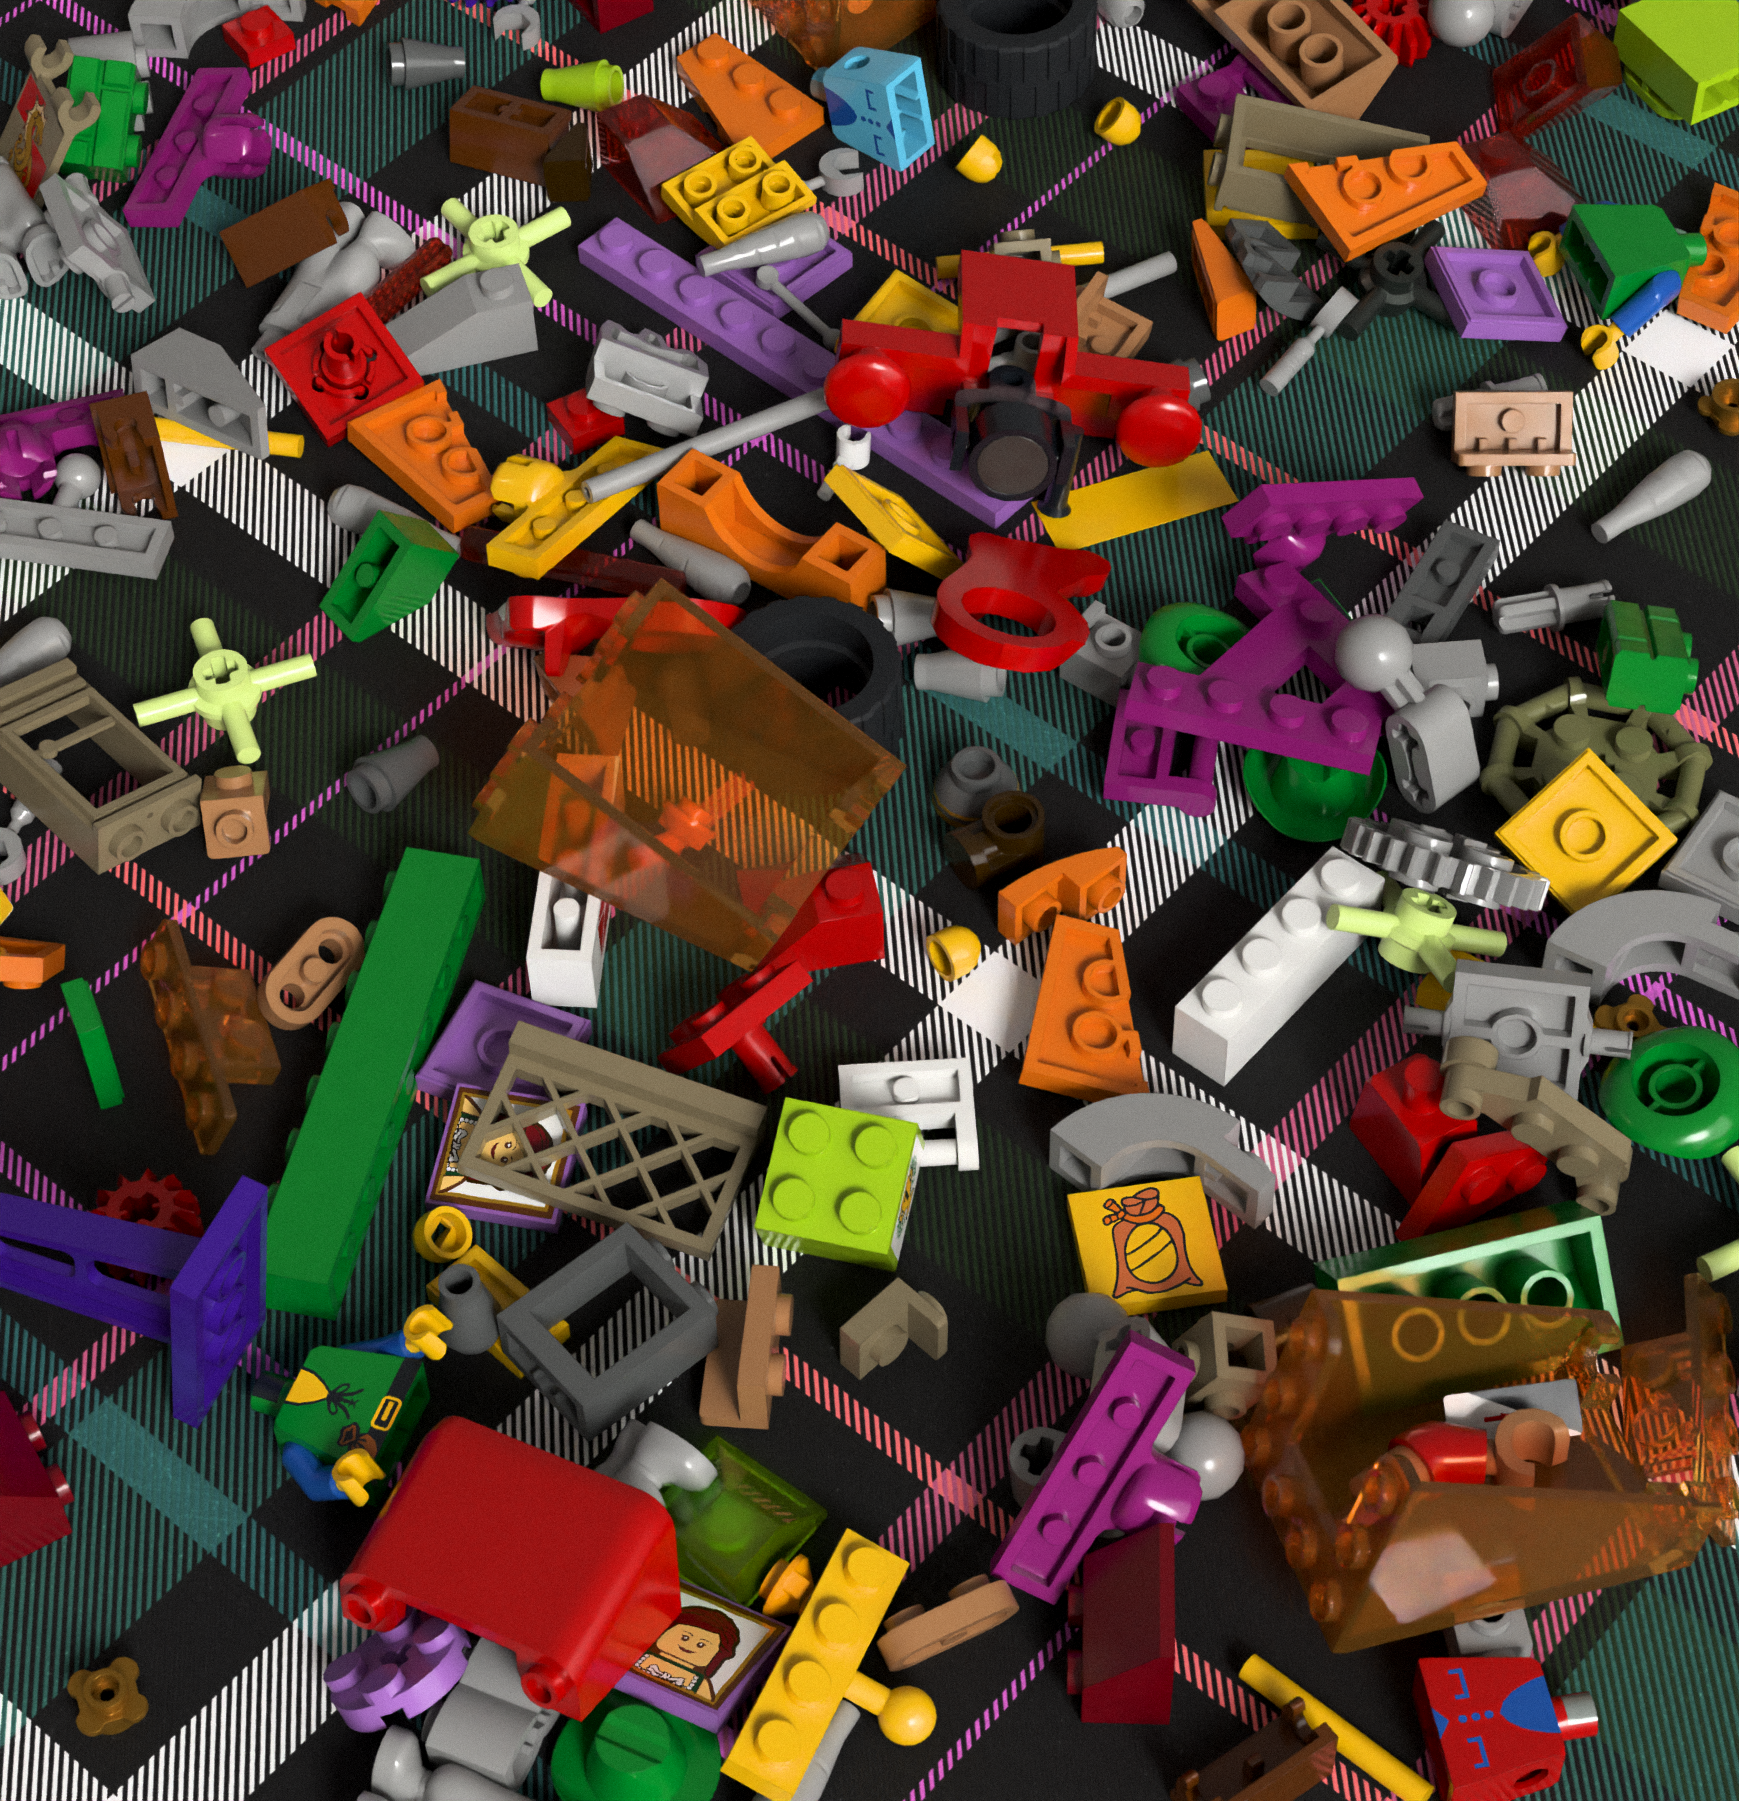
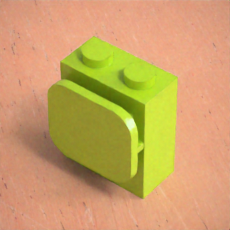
M1641 0L1619 9L1612 52L1625 64L1623 80L1626 85L1657 114L1673 120L1684 119L1691 126L1739 105V2L1736 0Z

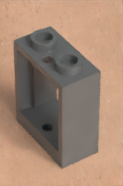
M628 1222L496 1315L502 1352L588 1443L719 1347L716 1316L719 1314V1310L711 1294L697 1281L689 1284L675 1270L674 1262L665 1247L653 1237L645 1240ZM631 1271L677 1319L594 1379L548 1330Z

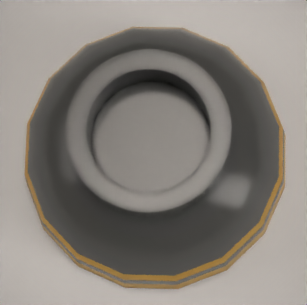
M970 746L960 750L953 759L942 767L934 780L932 803L937 814L949 825L957 828L965 827L982 818V809L986 802L995 794L1004 791L1021 790L1014 771L993 750L983 746Z

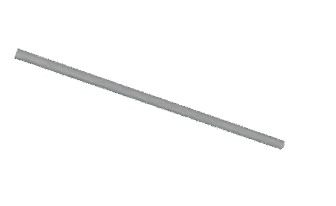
M1167 251L1108 274L1104 297L1107 299L1175 273L1177 271V262L1174 255ZM1085 283L1081 286L1085 288L1088 285V283ZM998 327L994 344L1023 332V330ZM823 387L582 481L583 495L592 504L667 474L692 448L710 457L829 410L824 400Z

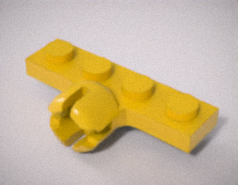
M614 436L584 463L571 471H562L555 463L523 454L507 457L506 462L498 465L492 477L490 491L494 499L510 503L511 506L504 503L500 505L494 504L492 511L501 521L511 524L486 544L488 565L513 572L519 577L539 580L654 479L592 504L583 495L582 481L661 451L663 448Z

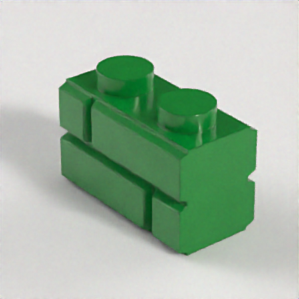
M74 55L73 62L69 67L66 86L74 100L71 108L81 104L85 92H92L101 105V113L94 124L74 136L60 171L62 175L67 177L73 173H82L83 177L86 176L87 179L91 180L94 178L100 181L127 183L129 167L139 168L142 136L135 135L134 129L136 114L146 115L149 84L148 82H141L138 68L133 63L115 60L102 61L99 58Z
M1610 600L1605 605L1595 650L1604 696L1609 706L1637 710L1640 705H1644L1645 710L1648 712L1674 715L1677 710H1680L1683 694H1693L1698 677L1699 662L1698 658L1690 657L1692 634L1682 632L1675 609L1647 605L1644 610H1640L1637 603Z

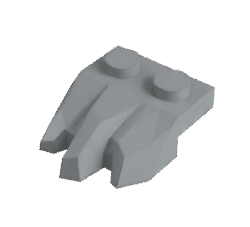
M608 319L600 327L585 378L586 397L593 400V405L609 415L624 417L626 413L643 418L647 420L649 427L661 434L677 437L681 432L696 437L704 417L701 397L709 380L708 366L690 350L667 347L661 335L647 328H644L639 334H633L628 332L622 325Z

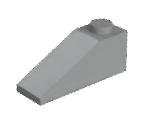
M519 263L463 275L385 325L420 376L538 350L533 303ZM373 353L372 358L366 357L367 363L375 361L377 356Z
M178 328L131 354L135 393L147 391L154 413L259 460L270 456L266 405L221 345Z

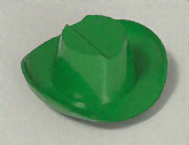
M1195 602L1171 603L1159 608L1147 620L1139 641V662L1155 666H1169L1181 672L1200 675L1251 629L1233 616L1204 604Z
M1250 748L1245 756L1243 776L1246 790L1254 806L1276 830L1288 837L1301 841L1326 842L1343 837L1349 817L1369 818L1384 794L1387 783V768L1381 753L1377 749L1369 776Z
M1678 1026L1643 1035L1632 1041L1630 1060L1614 1057L1605 1069L1598 1088L1600 1107L1609 1122L1619 1132L1646 1148L1683 1159H1703L1717 1155L1728 1149L1739 1139V1048L1722 1034L1701 1026Z
M615 1688L608 1692L582 1722L570 1718L556 1741L551 1760L553 1786L562 1801H711L718 1785L721 1769V1753L717 1734Z

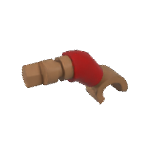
M1537 1408L1519 1409L1506 1415L1497 1426L1495 1439H1487V1431L1483 1428L1436 1420L1414 1425L1397 1434L1389 1441L1388 1452L1379 1458L1378 1465H1369L1350 1480L1349 1487L1354 1500L1331 1516L1328 1521L1340 1536L1347 1541L1355 1543L1402 1509L1405 1503L1404 1500H1414L1420 1494L1430 1496L1444 1487L1484 1484L1486 1475L1491 1476L1493 1486L1504 1497L1515 1503L1531 1506L1535 1463L1524 1460L1539 1461L1548 1468L1565 1462L1568 1457L1570 1443L1568 1427L1559 1416L1550 1411Z

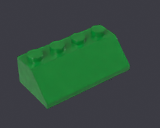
M1573 1200L1313 1263L1318 1291L1327 1305L1335 1332V1345L1333 1348L1339 1349L1350 1367L1349 1376L1346 1381L1356 1406L1361 1413L1625 1348L1601 1215Z

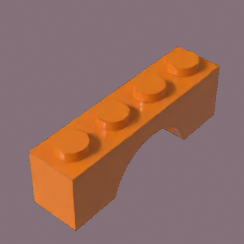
M693 448L656 484L661 530L685 538L688 541H694L731 558L745 568L752 581L787 599H793L794 596L807 595L822 598V596L833 597L845 603L851 602L861 606L867 612L870 596L882 595L883 591L887 588L886 550L883 545L838 522L822 536H806L789 530L775 521L759 506L747 489L740 472Z

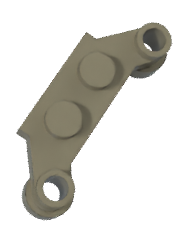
M1457 1036L1447 1040L1444 1045L1440 1065V1073L1445 1077L1439 1104L1440 1110L1445 1115L1459 1120H1472L1479 1117L1480 1113L1486 1114L1510 1131L1515 1139L1534 1148L1555 1163L1557 1168L1563 1173L1573 1176L1576 1179L1577 1185L1575 1202L1601 1216L1613 1214L1617 1206L1620 1183L1629 1177L1633 1154L1632 1140L1544 1076L1528 1078L1496 1070L1499 1052L1491 1043L1471 1036Z

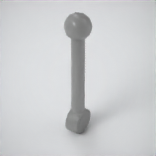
M769 265L760 267L757 270L755 279L757 286L764 290L772 289L823 337L824 346L834 351L840 330L830 329L779 282V273L776 268Z

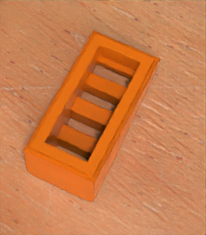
M1202 218L1192 221L1191 263L1216 339L1223 341L1254 329L1256 324L1255 288L1245 271L1209 224Z

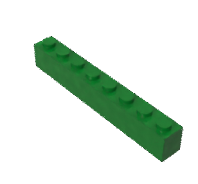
M406 847L398 871L391 870L386 877L383 889V911L379 921L371 920L368 925L364 941L365 959L360 971L353 970L348 978L345 991L346 1009L341 1022H333L328 1031L325 1047L327 1060L321 1075L314 1074L310 1079L305 1102L307 1113L302 1127L293 1128L289 1135L285 1152L287 1167L281 1183L273 1182L268 1191L266 1308L336 1321L418 1091L415 1076L434 1046L486 900L480 859Z

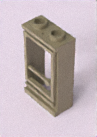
M1237 93L1230 115L1220 113L1215 130L1213 146L1222 148V153H1214L1207 185L1216 186L1213 210L1222 211L1223 206H1228L1227 209L1290 223L1309 224V227L1321 229L1285 180L1284 175L1243 166L1246 147L1329 165L1334 164L1337 157L1357 155L1358 160L1390 156L1392 150L1429 145L1430 136ZM1416 229L1389 242L1408 244L1414 237Z
M65 658L0 688V783L98 875L124 862H129L140 854L174 837L182 836L191 829L201 825L200 798L202 779L197 774L190 776L87 683L77 673V666L69 658ZM65 715L80 728V730L57 741H41L39 749L35 751L19 737ZM90 737L133 776L142 787L96 809L43 759H53L58 755V752Z

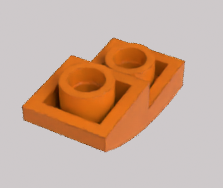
M1118 846L1079 853L1045 865L1014 881L998 892V932L1016 946L1033 932L1039 933L1049 928L1054 923L1056 914L1061 912L1068 917L1087 921L1098 912L1106 913L1118 904L1125 893L1127 853Z

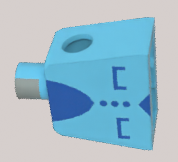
M860 46L850 50L830 68L821 67L814 73L810 83V92L814 98L827 102L833 133L842 142L899 172L905 170L935 144L920 57Z

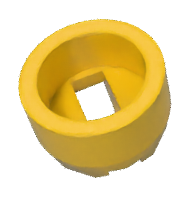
M1116 97L1101 110L1095 121L1094 130L1109 143L1118 146L1127 145L1134 142L1140 134L1141 115L1124 98Z
M981 134L955 169L975 183H987L994 179L1001 169L1003 162L1001 152L993 142Z
M953 925L945 927L926 938V949L930 961L944 980L952 982L968 974L977 965L981 944L978 936L969 928Z
M440 1206L425 1213L415 1223L412 1240L414 1249L424 1259L432 1263H447L461 1257L468 1251L472 1242V1228L469 1220L460 1210L451 1206ZM439 1223H441L446 1229L433 1242L431 1236Z

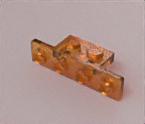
M163 919L152 940L147 942L142 949L140 958L141 974L145 980H148L153 995L155 1020L157 1026L163 1029L170 1052V1070L172 1076L178 1079L186 1105L185 1119L187 1126L190 1130L194 1131L200 1154L215 1155L237 1118V1111L228 1083L272 1085L282 1067L267 1021L258 1006L257 989L251 971L246 969L191 966L178 921Z
M1699 1272L1684 1275L1686 1332L1621 1346L1625 1469L1636 1482L1692 1470L1696 1520L1722 1548L1736 1545L1735 1519L1739 1518V1487L1732 1473V1456L1739 1453V1437L1735 1423L1729 1414V1394H1733L1736 1391V1377L1731 1360L1726 1354L1725 1334H1729L1733 1330V1318L1729 1303L1724 1294L1721 1292L1715 1293Z

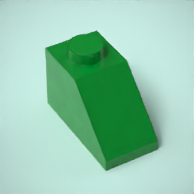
M378 510L319 607L351 641L360 643L430 603L460 554L427 521Z

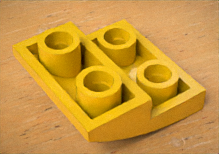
M752 136L743 139L666 181L661 186V198L672 211L698 236L718 250L751 232L796 213H801L815 205L817 201L814 193L785 159L775 164Z

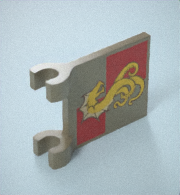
M32 34L27 39L24 47L25 55L30 64V71L0 138V156L5 157L9 161L30 197L42 210L45 201L39 186L53 174H58L74 136L96 122L101 113V105L94 93L85 92L81 104L71 108L74 100L68 88L58 87L56 89L52 82V79L67 71L73 62L74 54L67 40L58 39L55 50L48 55H44L47 48L41 36Z

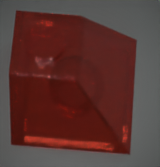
M1576 12L1492 71L1500 144L1509 149L1580 113L1596 101L1606 98L1615 88L1623 83L1618 47L1580 13Z
M644 93L596 114L601 164L657 225L677 216L661 198L662 184L725 150L693 114Z
M1509 131L1461 145L1463 151L1488 183L1483 196L1461 206V208L1492 249L1529 251L1528 243L1531 236L1541 231L1551 232L1555 236L1560 233L1559 226L1567 222L1572 205L1587 204L1551 157Z

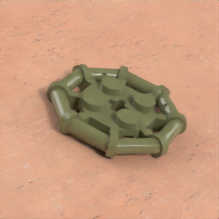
M1579 676L1565 677L1562 685L1517 706H1503L1493 717V724L1496 730L1487 767L1481 771L1479 781L1482 791L1486 795L1494 796L1511 817L1530 801L1525 794L1532 793L1536 796L1589 747L1674 835H1688L1700 818L1698 806L1705 772L1713 762L1709 747L1706 744L1696 742L1673 715L1648 712L1645 710L1644 705H1640L1637 710L1609 706L1608 701L1605 700L1603 686L1583 683ZM1587 708L1628 716L1629 718L1626 723L1592 717L1588 716ZM1566 710V715L1560 716L1555 721L1554 727L1547 731H1543L1535 725ZM1649 727L1671 750L1670 752L1657 753L1652 747L1653 738L1647 731ZM1517 747L1534 754L1532 767L1513 766ZM1658 779H1678L1673 798L1656 792Z

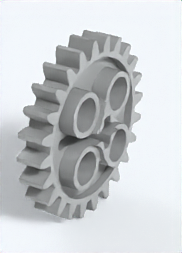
M1356 816L1349 817L1340 843L1341 849L1349 851L1348 853L1363 858L1362 860L1377 864L1378 868L1389 872V877L1405 885L1418 888L1433 895L1435 892L1443 894L1446 899L1472 903L1499 910L1500 905L1510 908L1513 906L1525 911L1529 909L1535 912L1542 909L1551 882L1548 880L1549 878L1541 876L1538 872L1525 869L1524 866L1514 864V860L1500 855L1501 851L1487 846L1488 844L1459 833H1455V836L1445 832V829L1424 824L1418 825L1396 818H1391L1390 824Z

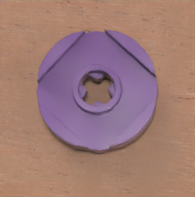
M406 1604V1616L392 1631H376L375 1634L366 1639L353 1652L346 1653L335 1659L325 1669L323 1680L330 1689L332 1703L348 1727L358 1732L379 1731L387 1728L381 1716L391 1714L402 1708L408 1719L440 1700L464 1674L469 1662L462 1653V1649L464 1646L472 1648L471 1640L464 1629L426 1612L417 1613L414 1607Z

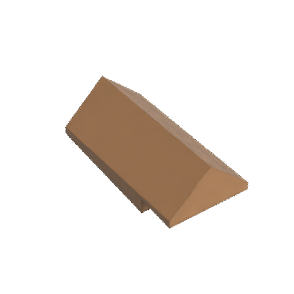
M1186 0L1297 107L1359 120L1398 64V56L1343 0Z

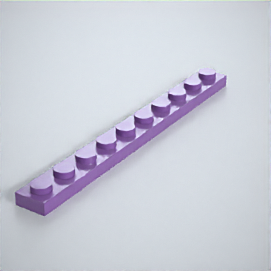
M617 217L578 245L580 263L791 399L823 387L829 370L835 366L834 354L711 276L702 277L698 268ZM830 409L816 414L838 429L846 425L834 416ZM904 411L893 422L878 428H858L851 425L850 437L859 441L865 437L867 432H871L872 451L993 529H997L1032 499L1002 501L987 496L975 486L969 475L968 451H965L962 470H949L951 428L927 413Z

